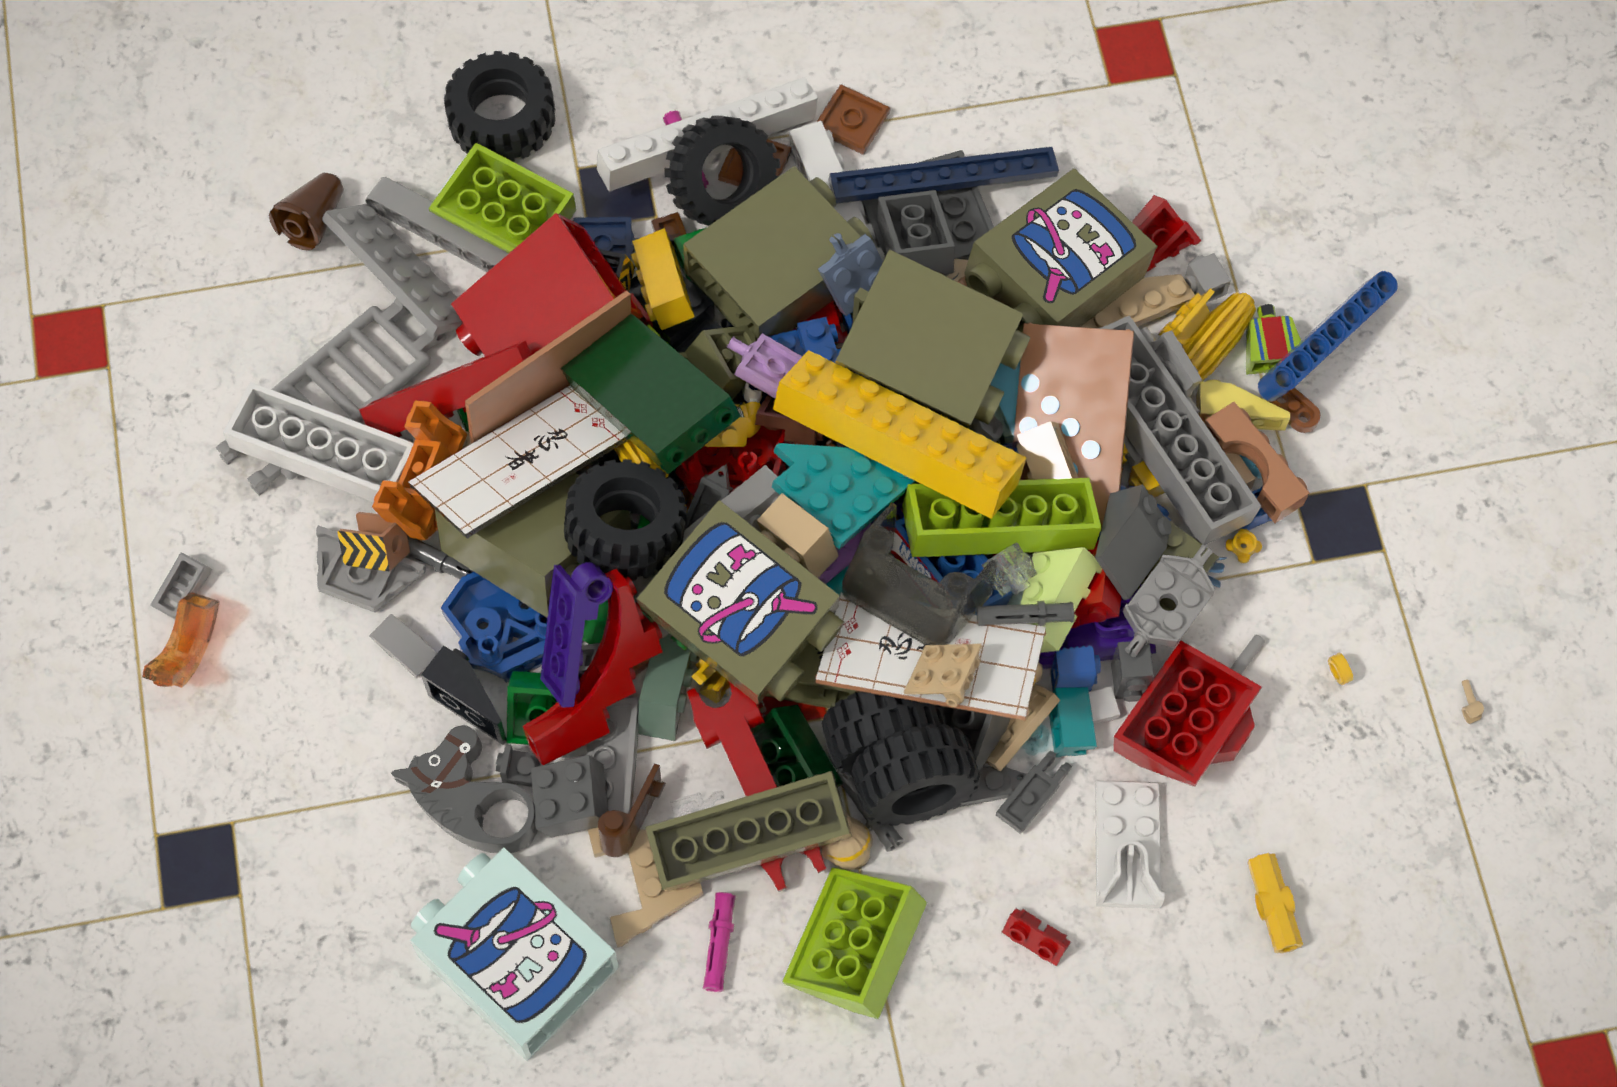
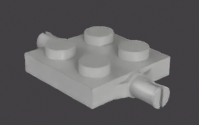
M1148 327L1142 328L1140 331L1195 411L1197 413L1200 412L1193 402L1191 395L1193 390L1202 381V378L1188 358L1181 343L1177 340L1172 330L1163 333L1156 341Z

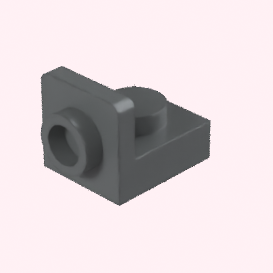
M505 744L504 753H498L496 772H500L502 783L532 787L531 768L542 766V764L533 753L513 750L512 745Z

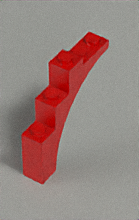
M617 569L605 574L613 585L612 594L608 599V617L605 630L592 662L579 680L580 690L575 696L574 707H561L557 702L544 714L523 725L530 750L542 765L610 733L606 721L610 719V715L606 707L636 693L633 680L636 679V674L633 666L662 653L659 639L662 638V633L655 621L650 622L643 614L638 603L634 601L633 596L637 592L632 580L629 577L624 578Z

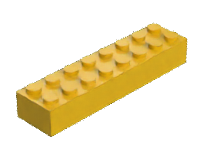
M808 350L778 384L773 410L990 519L993 518L1019 484L1026 457L900 394L884 388L874 381H870L845 367L835 364L819 354Z

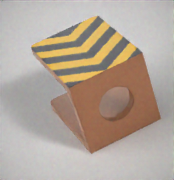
M358 512L356 519L359 531L340 529L337 532L343 562L347 566L390 572L410 553L407 534L397 523L386 522L379 514Z

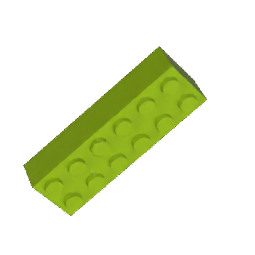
M1090 478L1019 480L1018 486L992 519L923 484H908L902 504L912 557L1047 552L1082 547L1086 550H1094L1102 528Z

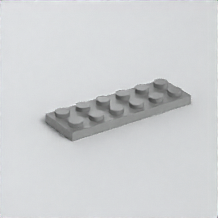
M367 204L325 212L322 221L433 336L454 331L463 324L451 305L457 299L456 295L449 289L447 284L442 282L431 271L427 264L422 262L412 251V248L394 233V230L376 214L373 208Z

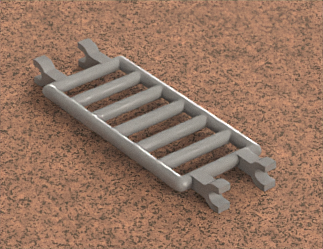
M396 298L394 303L384 311H381L377 306L370 307L271 390L313 405L294 387L308 375L349 415L348 419L361 423L363 418L359 409L369 402L399 391L431 363V357L426 352L434 345L444 341L447 335L442 333L433 336L426 330L424 334L413 341L394 323L403 315L410 313ZM373 320L383 327L416 359L404 371L361 331ZM353 338L394 379L384 388L380 389L339 348ZM328 357H331L372 396L360 408L316 368ZM226 440L216 447L221 453L219 454L220 458L227 465L239 454V451L229 448ZM269 463L262 470L256 471L247 479L252 484L251 488L260 496L268 489L271 482L281 474L289 480L296 478L299 474Z

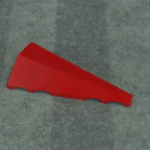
M1156 195L1148 201L1132 221L1135 226L1157 245L1147 272L1155 268L1156 264L1168 257H1175L1184 248L1190 245H1197L1202 241L1188 222L1182 220L1167 200Z

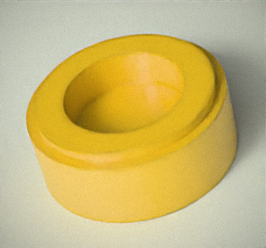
M1340 652L1330 656L1328 664L1335 680L1341 685L1353 681V673L1345 657Z

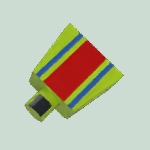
M1272 304L1259 306L1257 308L1258 318L1251 319L1246 331V375L1267 373L1301 342L1293 318L1291 316L1276 317L1275 308Z

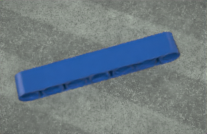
M1381 271L1362 284L1259 380L1258 391L1265 400L1276 401L1297 386L1397 291L1398 284L1395 277L1387 271Z

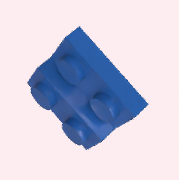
M826 317L797 323V330L768 336L802 357L809 350L835 363L841 350L837 349L835 342L838 341L835 324L829 325Z

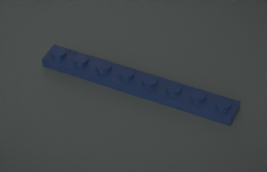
M1053 146L829 173L828 180L830 189L835 196L836 204L932 190L944 191L1057 177L1059 168Z

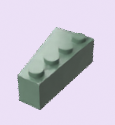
M669 633L664 638L659 639L662 653L649 660L639 697L638 734L675 741L681 713H684L686 707V689L691 687L694 669H691L692 662H697L698 656L690 649L685 651L678 646L676 641L674 642L670 638L672 635Z

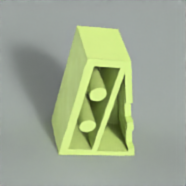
M1084 547L1033 553L1020 605L1037 604V601H1044L1045 604L1073 602L1075 612L1081 599H1087L1091 591L1088 589V586L1095 573H1101L1102 567L1095 559V556ZM1074 622L1046 623L1043 626L1046 627V635L1044 636L1041 652L1059 651ZM1026 623L1038 626V623Z

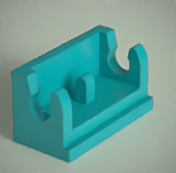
M1088 687L1055 688L1053 693L1060 701L1049 714L1054 753L1056 757L1086 755V750L1097 747Z

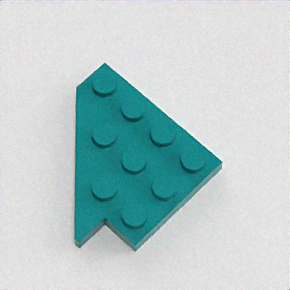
M778 443L774 449V453L789 468L773 481L771 488L779 495L784 494L829 528L834 545L839 550L906 493L908 484L917 483V481L851 448Z

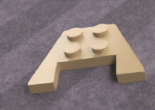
M598 828L589 829L588 833L594 857L606 855L600 847ZM645 829L639 830L631 849L628 851L642 909L610 917L617 948L624 946L636 935L646 932L661 919L671 916L703 895L700 882L669 892L662 890Z

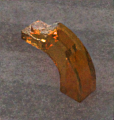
M193 592L182 598L178 602L175 623L170 638L163 651L144 666L142 678L151 680L155 685L161 687H172L173 685L181 688L184 687L197 670L210 642L220 601Z

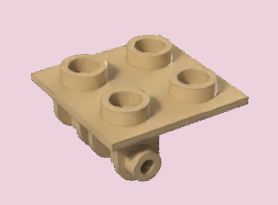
M982 644L925 645L903 693L905 695L943 694L947 705L957 707L963 702L965 690L969 689L970 682L974 678L973 674L980 665L979 652Z

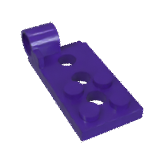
M590 562L579 565L572 573V577L568 575L561 565H554L540 680L561 707H574L575 696L580 690L578 672L579 666L583 664V651L581 648L585 620H597L599 604L606 602L613 591L611 580L596 564Z

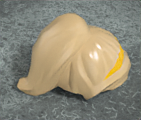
M845 812L852 837L821 846V855L840 868L856 870L866 865L870 859L873 838L870 830L861 821L854 819Z

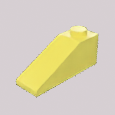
M1215 379L1200 382L1196 393V407L1200 410L1198 415L1204 423L1207 418L1235 402L1239 408L1244 409L1249 414L1251 422L1257 429L1286 430L1290 420V412L1231 383H1223Z

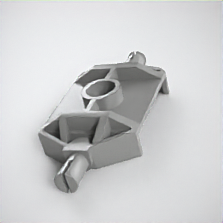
M1201 545L1193 558L1162 555L1158 565L1129 604L1125 605L1123 613L1135 633L1134 638L1125 648L1128 654L1132 651V657H1136L1144 644L1147 645L1148 643L1175 647L1213 596L1215 588L1203 568V564L1213 551L1210 548L1206 550V545ZM1163 598H1170L1175 602L1176 608L1172 611H1166L1161 608L1159 601Z

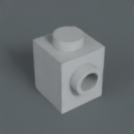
M1215 253L1205 257L1200 255L1192 259L1188 264L1184 277L1194 294L1198 292L1203 295L1210 288L1215 292L1206 303L1225 296L1231 282Z

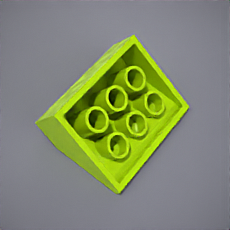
M475 143L428 209L433 214L510 253L555 213L571 219L576 212L574 193Z
M832 867L782 982L787 986L848 1011L879 1019L927 902L912 886Z

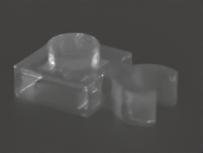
M715 791L706 800L702 799L701 792L670 801L674 818L715 806L714 803L717 800L724 799V792Z

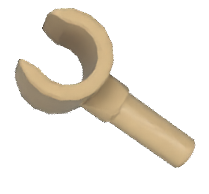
M1464 680L1461 683L1469 705L1462 707V714L1466 722L1471 724L1481 719L1484 706L1480 701H1476L1469 680Z

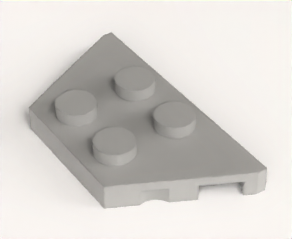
M319 525L316 528L318 538L317 587L319 592L376 612L426 572L424 564L408 558L402 559L390 572L347 566L343 562L337 532Z

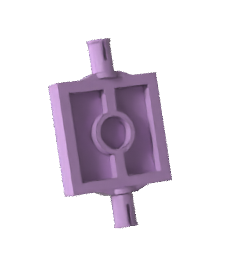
M763 333L756 342L749 346L734 336L727 348L742 356L741 363L734 375L767 393L774 399L776 398L779 381L802 358L801 355Z

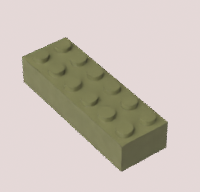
M832 771L645 827L662 890L667 892L852 837L835 775Z

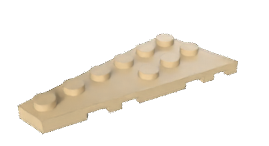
M1181 274L1146 277L1081 327L1100 329L1129 315L1138 327L1180 309L1195 294Z

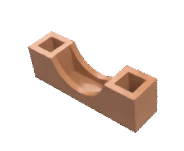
M1232 402L1205 420L1204 424L1225 454L1232 453L1244 456L1257 466L1263 481L1262 490L1257 500L1275 524L1304 505L1310 494L1305 482L1300 477L1294 475L1286 459L1281 454L1276 453L1271 447L1268 437L1262 431L1257 430L1251 422L1249 414L1244 409L1239 408L1235 402Z

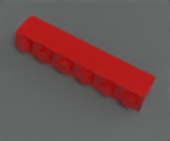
M526 340L369 402L360 408L359 411L367 426L400 438L402 436L401 432L407 430L404 426L415 400L431 402L447 419L453 417V411L462 408L466 412L465 400L532 355Z

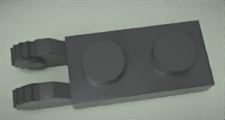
M1051 750L1037 766H1033L996 812L997 817L1020 834H1022L1056 792L1060 783L1072 768L1069 763L1065 762V764L1060 766L1053 778L1046 774L1045 770L1052 765L1056 754Z

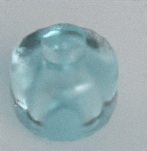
M1040 724L1021 749H1025L1029 755L1045 752L1048 749L1050 738L1048 728Z

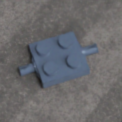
M834 234L835 238L831 236L829 241L832 243L836 253L828 262L818 268L840 312L845 316L853 312L854 295L860 287L869 292L883 263L872 239L866 234L847 245L841 234Z

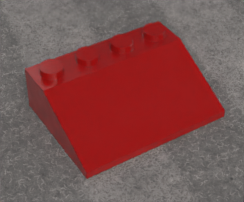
M1180 640L1114 735L1113 751L1142 768L1195 787L1262 689V686Z

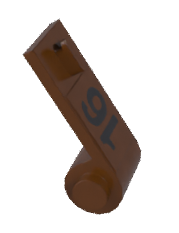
M654 763L629 814L612 810L602 814L599 818L600 847L607 856L621 857L631 849L655 798L660 797L666 782H661L660 765Z

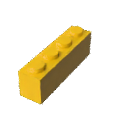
M665 228L634 240L635 253L631 254L637 268L636 274L642 286L640 289L647 303L645 307L651 321L657 320L661 330L694 318V312L677 255Z

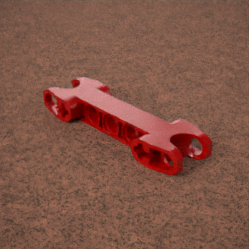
M729 682L731 687L729 702L718 708L707 706L695 688L687 691L692 706L694 722L706 748L709 749L722 743L745 795L750 796L776 788L777 786L750 730L765 723L756 703L731 682ZM820 847L800 852L811 860L818 873L826 870ZM786 857L760 864L772 879L778 892L787 888L781 870V865Z

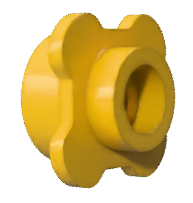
M1240 529L1233 539L1226 541L1225 547L1237 556L1239 562L1247 563L1250 560V556L1261 551L1262 544L1253 533L1247 529ZM1241 544H1245L1246 548H1242Z

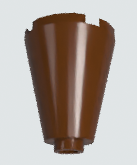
M321 173L276 203L269 212V220L275 232L279 236L282 233L289 238L287 243L301 250H313L320 244L328 227L322 221L325 212L336 209L344 189L341 180L334 174Z

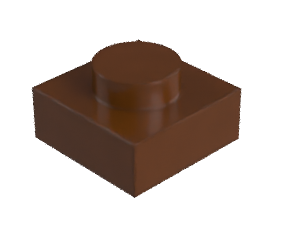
M679 212L651 220L653 231L656 232L665 228L673 246L674 238L687 234Z

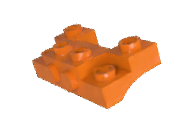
M415 400L404 426L415 438V442L399 481L383 480L379 491L375 495L372 508L386 522L397 523L410 538L426 540L436 516L435 506L412 486L409 481L461 451L467 433L461 426L442 415L431 402Z

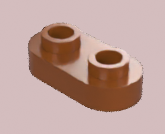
M1295 387L1281 397L1286 403H1279L1277 400L1268 401L1290 412L1288 424L1298 432H1311L1319 423L1320 411L1318 407ZM1299 417H1305L1308 422L1300 421Z

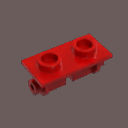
M1015 908L1013 913L1011 912L1001 933L1037 954L1041 959L1057 966L1063 953L1066 952L1071 943L1070 940L1066 939L1067 935L1050 925H1047L1044 931H1041L1038 927L1042 920L1030 914L1024 908L1022 910Z

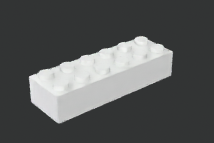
M252 382L249 383L223 431L231 449L373 503L383 480L399 481L414 444Z

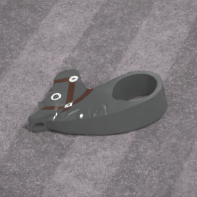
M461 725L454 727L434 751L421 756L415 755L408 768L391 772L398 783L409 787L419 806L439 827L456 840L474 849L489 853H499L505 848L510 853L518 852L527 847L538 832L535 826L534 803L524 789L510 783L471 782L473 776L471 764L480 756L482 743L476 731L469 726ZM506 799H514L528 807L526 823L516 834L506 838H496L484 832L482 828L484 817L482 815H485L495 803Z

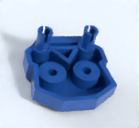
M476 572L461 577L441 606V611L460 638L458 641L460 651L468 656L472 668L494 674L504 679L505 683L510 681L513 671L530 672V670L541 667L548 618L531 607L528 609L520 608L523 602ZM482 622L489 624L486 629L478 628Z

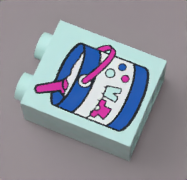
M503 848L492 859L485 853H481L473 858L458 876L457 881L463 888L446 905L439 899H434L425 905L411 923V928L417 934L410 941L417 956L528 1061L619 967L616 952L510 852Z

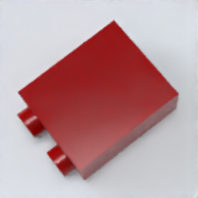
M555 213L451 303L463 322L456 329V334L463 345L476 356L481 354L487 356L526 340L533 355L624 293L626 289L585 228ZM631 298V313L636 318L641 319L644 315Z

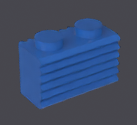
M1089 645L1087 648L1085 646L1081 648L1077 646L1075 649L1064 647L1062 650L1055 651L1050 670L1052 692L1055 688L1088 687L1089 692L1092 690V686L1097 684V674L1101 673L1099 655H1094L1092 646Z

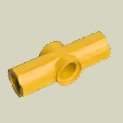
M1265 853L1249 859L1247 863L1256 889L1255 902L1261 920L1266 922L1275 953H1287L1302 947L1303 942L1294 916V898L1290 888L1284 884L1276 855Z

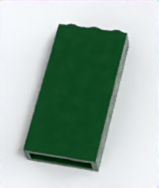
M632 313L560 368L574 391L667 474L741 417L729 394Z

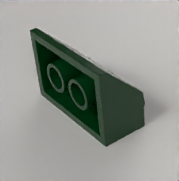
M798 705L773 708L763 717L765 723L750 729L777 787L830 771L835 775L837 786L839 787L843 784Z

